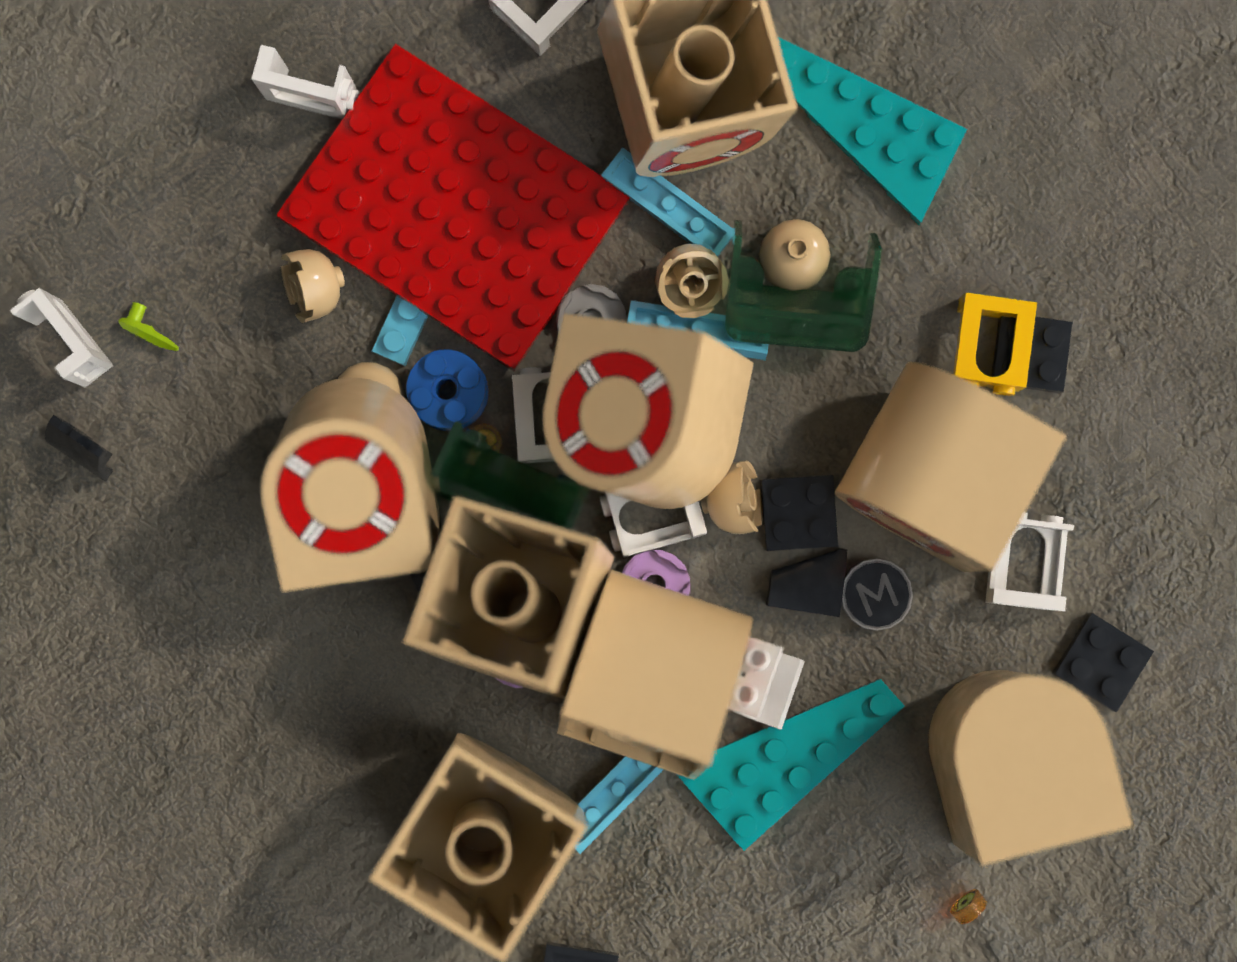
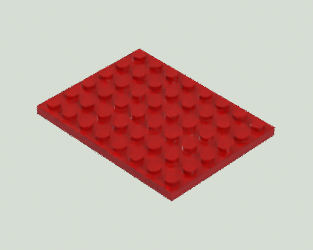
M395 43L354 102L353 110L347 112L276 216L282 222L515 372L630 199L597 172Z

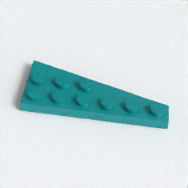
M777 36L796 104L808 114V118L816 126L819 125L831 137V140L869 178L872 177L888 192L887 195L895 203L898 202L911 215V219L920 225L967 129Z
M878 678L841 694L832 700L786 718L782 730L767 726L716 749L711 765L695 780L676 775L742 850L745 851L904 708L905 705Z

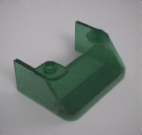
M734 220L725 312V328L732 339L740 342L845 352L858 351L867 344L870 336L882 255V246L877 233H870L865 267L849 266L842 269L835 277L833 292L809 289L792 291L777 286L763 285L764 270L762 264L753 257L740 255L743 236L742 221Z
M454 422L431 472L433 486L439 496L453 502L454 496L571 532L575 531L591 487L579 483L567 473L565 476L557 475L555 477L491 450L490 445L485 442L487 439L485 435L473 429H467L466 432H463L462 423Z

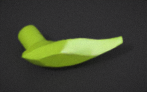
M133 302L127 318H120L118 320L123 329L155 346L173 351L179 350V347L174 342L156 332L152 326L141 323L146 306L140 303Z

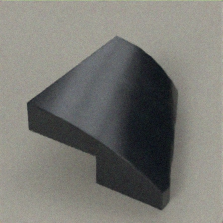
M56 415L51 417L45 431L46 442L106 482L114 471L106 465L113 454L64 419Z
M838 549L772 570L766 606L840 617L848 549Z

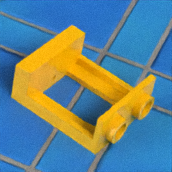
M967 292L959 298L957 311L961 313L953 375L978 387L993 388V393L997 395L1014 396L1015 391L1026 388L1037 302ZM981 316L1016 318L1010 365L1008 370L998 377L984 375L976 364Z

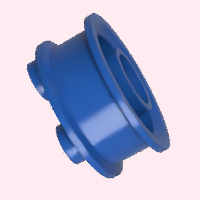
M449 349L433 351L422 357L413 366L406 386L408 402L416 411L418 417L429 426L443 431L461 430L473 424L483 413L489 394L486 377L474 360L462 352ZM446 382H454L457 386L455 396L448 400L441 399L439 395L440 387Z

